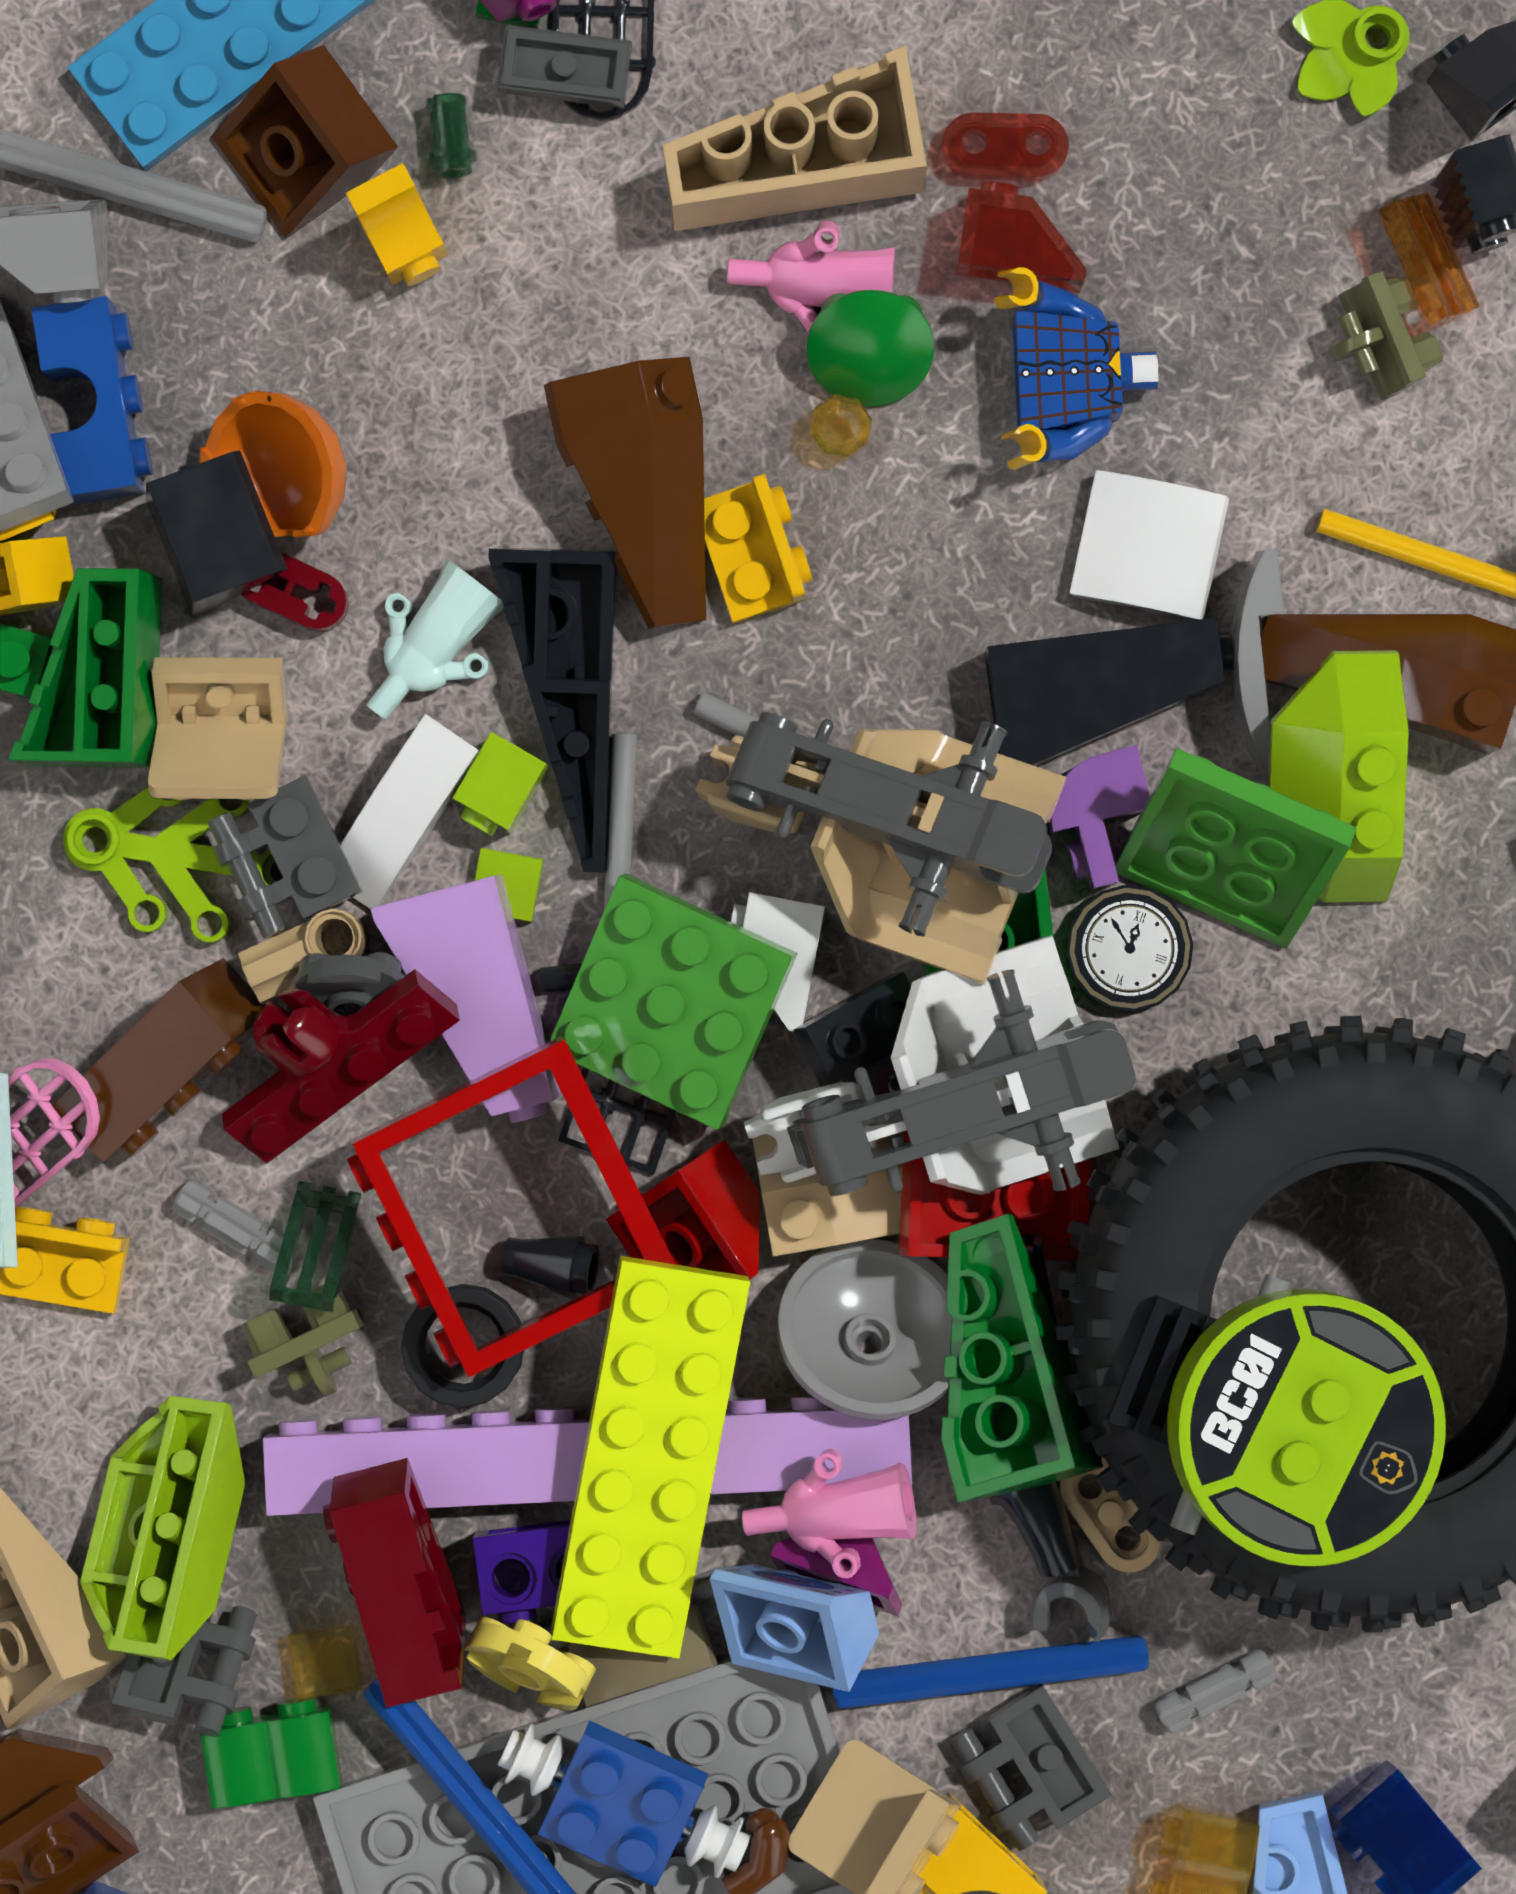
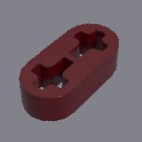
M282 552L287 570L276 576L288 581L284 591L264 584L259 592H254L250 589L241 594L249 602L316 632L331 631L339 626L347 616L349 608L348 594L337 579ZM322 585L330 587L328 597L336 604L335 610L332 614L321 611L316 619L309 618L310 607L303 600L293 596L297 587H301L311 593H318Z

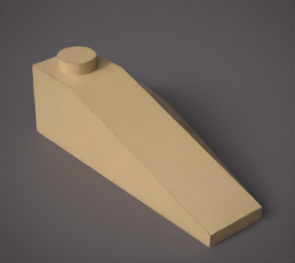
M904 1131L877 1139V1147L893 1145L891 1137L901 1135L904 1142ZM763 1134L752 1138L755 1158L769 1154L776 1148L777 1141L771 1135ZM903 1163L897 1165L901 1175V1179ZM757 1165L773 1257L900 1233L901 1191L895 1192L890 1188L885 1169L866 1175L868 1181L866 1186L847 1194L831 1196L828 1187L819 1184L816 1174L787 1183L782 1180L780 1172L761 1175Z

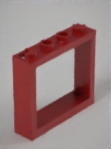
M563 1035L354 1138L352 1145L357 1154L347 1158L351 1171L362 1192L366 1193L375 1189L386 1211L376 1216V1220L389 1247L393 1252L404 1247L415 1269L405 1274V1278L419 1307L423 1310L432 1305L443 1326L442 1329L434 1332L435 1339L450 1368L461 1363L468 1378L610 1308L615 1279L477 1347L380 1153L381 1151L550 1069L643 1259L675 1264Z

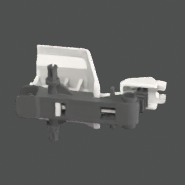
M1049 935L997 952L985 985L949 970H940L912 982L891 1055V1061L901 1090L874 1095L866 1069L859 1067L854 1072L857 1084L854 1082L835 1083L780 1097L764 1106L760 1114L745 1121L744 1124L749 1139L767 1134L774 1137L777 1141L773 1152L756 1158L761 1175L780 1172L782 1180L790 1183L816 1174L819 1184L827 1186L831 1196L847 1194L868 1184L866 1175L884 1169L890 1188L895 1192H899L903 1188V1182L897 1165L923 1157L930 1182L978 1195L990 1193L997 1188L1046 1172L1050 1173L1053 1190L1061 1191L1066 1190L1060 1168H1064L1067 1181L1072 1188L1081 1183L1074 1163L1119 1149L1105 1100L1130 1091L1134 1086L1136 1078L1126 1042L1116 1026L1104 1019L1084 1024L1079 1017L1053 936ZM907 1130L910 1141L903 1142L901 1135L891 1137L893 1145L877 1147V1139Z

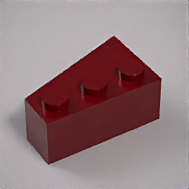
M408 1458L333 1477L330 1504L323 1506L324 1524L330 1541L332 1543L338 1542L346 1583L356 1602L386 1708L462 1689L467 1615Z

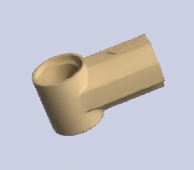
M328 909L319 912L310 921L239 952L238 956L243 972L259 1002L263 1004L278 997L281 991L289 989L291 980L298 973L300 960L304 956L313 953L331 956L323 947L322 937L325 929L333 922L344 921L352 930V945L343 955L365 956L369 948L370 937L368 928L363 921L347 911Z

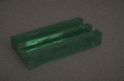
M298 1182L270 1285L269 1300L333 1313L360 1209L361 1193L349 1191L348 1196L345 1197L336 1195V1188L324 1186L323 1191L320 1192L311 1190V1183ZM307 1208H316L317 1213L297 1288H289L287 1283ZM331 1212L341 1213L343 1215L322 1294L310 1292Z

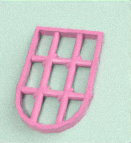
M39 1058L23 1067L16 1068L12 1072V1076L8 1078L9 1088L20 1079L30 1093L27 1095L29 1100L10 1115L11 1137L20 1148L17 1151L19 1155L12 1160L13 1173L29 1160L41 1176L22 1194L14 1184L15 1206L28 1199L71 1161L80 1158L98 1132L100 1114L97 1098L88 1081L73 1066L58 1059ZM34 1068L50 1069L58 1073V1075L43 1088L39 1089L28 1072ZM68 1080L76 1088L82 1101L61 1118L49 1102L51 1100L49 1095ZM39 1105L51 1121L48 1124L50 1128L30 1145L18 1129L20 1127L19 1121ZM86 1112L85 1136L79 1143L70 1130L72 1129L71 1123L82 1113ZM60 1133L72 1151L49 1170L39 1157L41 1155L39 1150Z

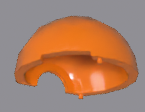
M252 391L230 399L232 402L215 419L205 447H200L199 463L240 450L274 536L304 537L323 534L330 528L345 498L347 463L337 433L316 408L287 393Z

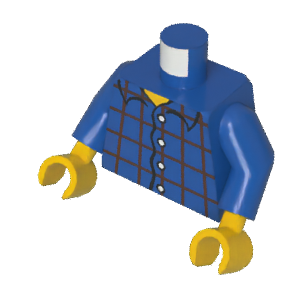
M1025 267L999 271L998 277H1004L1012 283L1013 296L995 297L994 303L999 309L1022 307L1026 310L1015 311L1012 320L1017 428L1001 436L1003 441L1007 439L1015 440L1020 445L1022 455L1007 461V465L1010 469L1016 470L1035 461L1073 460L1108 436L1112 422L1118 421L1123 413L1122 391L1153 390L1158 388L1156 351L1120 353L1119 325L1116 322L1107 321L1101 309L1064 288L1037 280L1033 272Z

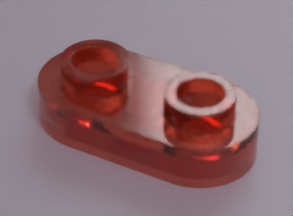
M973 112L962 114L947 126L941 144L942 158L947 168L956 176L967 180H1046L1054 176L1062 168L1069 149L1067 133L1057 120L1048 115L1031 113ZM976 134L983 138L986 147L982 152L972 154L964 149L962 140L967 135ZM1038 135L1046 139L1049 149L1044 154L1035 155L1028 151L1025 141L1031 136Z

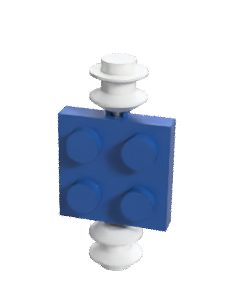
M590 1720L571 1761L569 1762L564 1759L562 1765L559 1763L564 1750L559 1735H556L545 1744L534 1739L533 1723H530L526 1734L513 1729L497 1765L509 1771L504 1783L508 1784L516 1776L520 1775L530 1780V1792L532 1796H535L546 1790L553 1776L556 1777L553 1786L558 1787L545 1815L538 1835L654 1887L657 1886L677 1842L683 1844L686 1836H688L684 1851L688 1866L692 1867L701 1858L707 1859L714 1863V1877L717 1879L724 1868L733 1872L737 1870L750 1840V1835L740 1831L744 1818L740 1817L731 1826L725 1825L718 1821L717 1806L715 1805L701 1812L694 1825V1817L690 1816L704 1788L708 1773Z

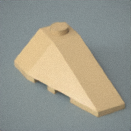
M0 1488V1715L8 1730L96 1684L123 1661L126 1656L124 1653L108 1650L103 1638L104 1633L94 1617L81 1586V1579Z

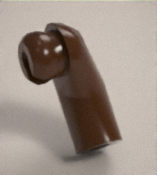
M767 1807L760 1808L747 1818L745 1829L752 1836L749 1858L740 1864L735 1872L731 1871L721 1878L730 1894H756L779 1877L786 1869L789 1852L788 1843L791 1833L786 1821L779 1819L775 1810Z

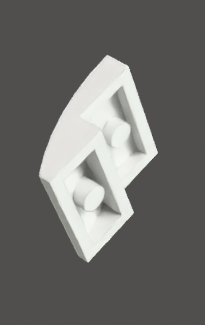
M1096 470L1069 594L1080 599L1134 607L1150 614L1187 620L1204 619L1229 498L1225 495L1173 483Z

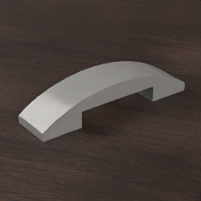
M1277 549L1255 552L1239 590L1231 631L1233 652L1231 683L1235 708L1248 750L1267 785L1270 722L1259 616L1284 613Z

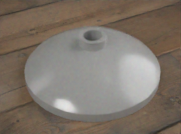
M867 1239L830 1246L819 1251L804 1262L793 1274L785 1288L779 1306L777 1336L787 1367L798 1383L811 1396L824 1405L850 1416L875 1420L895 1419L917 1413L939 1400L949 1388V1378L944 1377L945 1356H950L951 1315L947 1312L948 1275L928 1257L899 1255V1244L891 1241ZM869 1342L877 1348L878 1352L874 1354L864 1353L858 1348L857 1344Z

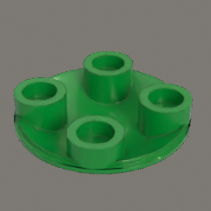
M861 290L848 294H833L823 302L820 313L814 320L807 338L808 364L817 382L835 398L857 406H882L906 397L925 379L930 370L934 355L933 334L928 321L922 314V307L918 301L910 296H899L882 290Z

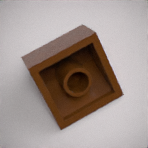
M324 45L274 63L212 136L256 199L266 208L267 214L285 238L292 236L347 196L346 192L367 182L398 148L395 141Z

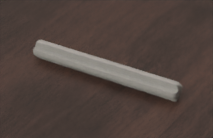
M0 129L1 169L251 242L259 241L263 234L267 220L266 208L263 205Z

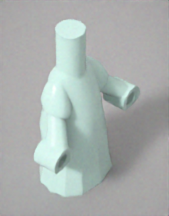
M446 559L438 579L409 627H407L406 618L412 612V603L400 593L391 594L385 602V609L389 616L390 637L386 639L383 648L384 663L389 676L366 706L387 720L409 690L419 692L431 691L444 686L446 681L470 678L478 680L486 677L490 671V664L483 656L472 653L464 661L452 662V660L495 615L504 609L502 600L449 559ZM397 601H403L404 608L400 612H395L394 604ZM474 661L482 663V668L478 672H473L471 669Z

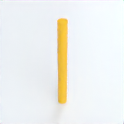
M1325 508L1322 510L1316 533L1516 599L1515 572Z

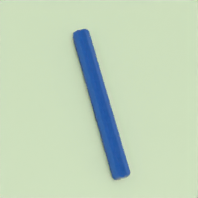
M1137 1635L1100 1640L1098 1643L1096 1641L860 1670L850 1692L833 1688L834 1702L838 1708L845 1709L1145 1671L1149 1666L1148 1647L1145 1638Z
M378 1678L375 1679L364 1691L365 1699L527 1894H576L416 1701H411L386 1708Z

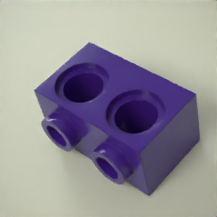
M571 1519L477 1531L475 1533L473 1544L482 1615L498 1613L500 1623H515L518 1619L528 1621L537 1618L536 1608L555 1606L561 1576L558 1569V1560L565 1553ZM505 1559H517L528 1568L530 1583L522 1590L508 1591L498 1584L495 1578V1566Z

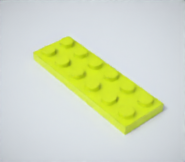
M620 1256L550 1634L552 1640L680 1658L751 1282L748 1276Z

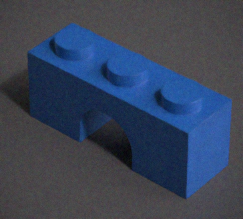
M108 296L80 302L59 303L31 308L40 368L43 374L50 381L67 378L85 379L93 383L97 395L95 411L87 423L75 430L51 434L74 500L69 505L145 494L143 476L153 475V467L147 438H136L133 414L143 413V402L137 375L127 376L123 352L133 350L132 330L127 312L117 313L116 306Z

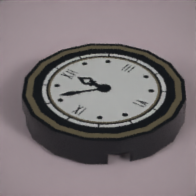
M1122 885L1101 891L1082 905L1068 927L1065 956L1072 978L1085 996L1107 1009L1135 1012L1158 1006L1178 991L1191 968L1193 940L1187 919L1174 902L1151 888Z

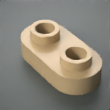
M1101 1456L1103 1468L1058 1481V1488L1066 1508L1109 1566L1118 1571L1129 1573L1141 1571L1153 1563L1159 1554L1161 1541H1157L1148 1530L1139 1535L1137 1544L1131 1549H1122L1116 1544V1533L1122 1527L1131 1526L1128 1520L1139 1509L1131 1499L1123 1501L1117 1490L1106 1493L1103 1487L1093 1497H1085L1078 1490V1483L1084 1475H1098L1109 1467L1104 1456Z

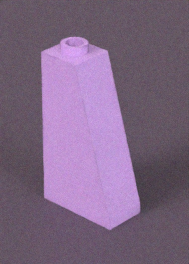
M502 874L370 908L375 924L395 957L400 961L405 974L407 975L416 969L457 1004L460 1021L442 1035L470 1081L547 1043ZM548 1069L483 1101V1104L491 1116L508 1112L511 1123H516L548 1114L545 1102L553 1101L561 1096L551 1070Z

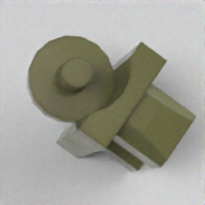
M1382 270L1366 276L1362 279L1361 283L1338 295L1346 313L1338 318L1346 340L1334 345L1331 348V352L1335 361L1353 356L1361 376L1364 377L1371 374L1381 400L1399 394L1426 377L1425 372L1443 361V354L1436 337L1428 331L1410 338L1403 321V316L1419 308V296L1410 277L1386 279Z
M331 1282L298 1297L313 1328L304 1334L292 1339L278 1308H274L244 1323L249 1346L255 1356L248 1360L247 1363L255 1379L303 1356L306 1365L286 1374L293 1391L315 1382L324 1397L337 1392L332 1373L352 1364L350 1356L344 1346L323 1356L319 1348L361 1328L365 1323L358 1308L349 1311L345 1300Z

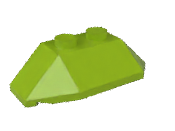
M1396 650L1332 651L1320 664L1321 668L1295 692L1270 720L1268 786L1275 792L1311 808L1328 812L1336 819L1357 827L1348 852L1319 896L1323 902H1387L1403 858L1409 730L1399 653Z
M169 1396L158 1407L159 1412L142 1424L111 1456L80 1580L94 1617L104 1633L103 1638L108 1650L169 1661L177 1655L216 1610L245 1488V1478L232 1406L224 1402Z

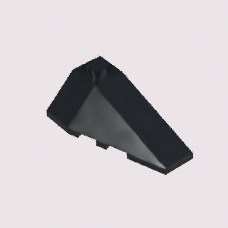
M1516 20L1487 29L1471 42L1465 34H1462L1433 57L1438 66L1427 80V83L1471 142L1516 110Z

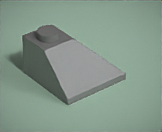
M98 198L0 206V265L35 294L53 292L54 303H71L92 299L91 289H100L108 281L107 200Z

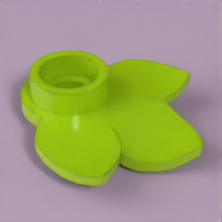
M1323 0L1306 7L1293 18L1291 25L1294 30L1314 48L1306 57L1299 73L1297 91L1301 96L1324 102L1336 100L1349 94L1355 109L1364 118L1376 113L1389 103L1398 86L1396 63L1404 56L1410 40L1408 25L1400 13L1383 5H1373L1359 10L1344 0ZM1371 29L1382 30L1387 35L1388 45L1382 49L1372 48L1366 41V32Z

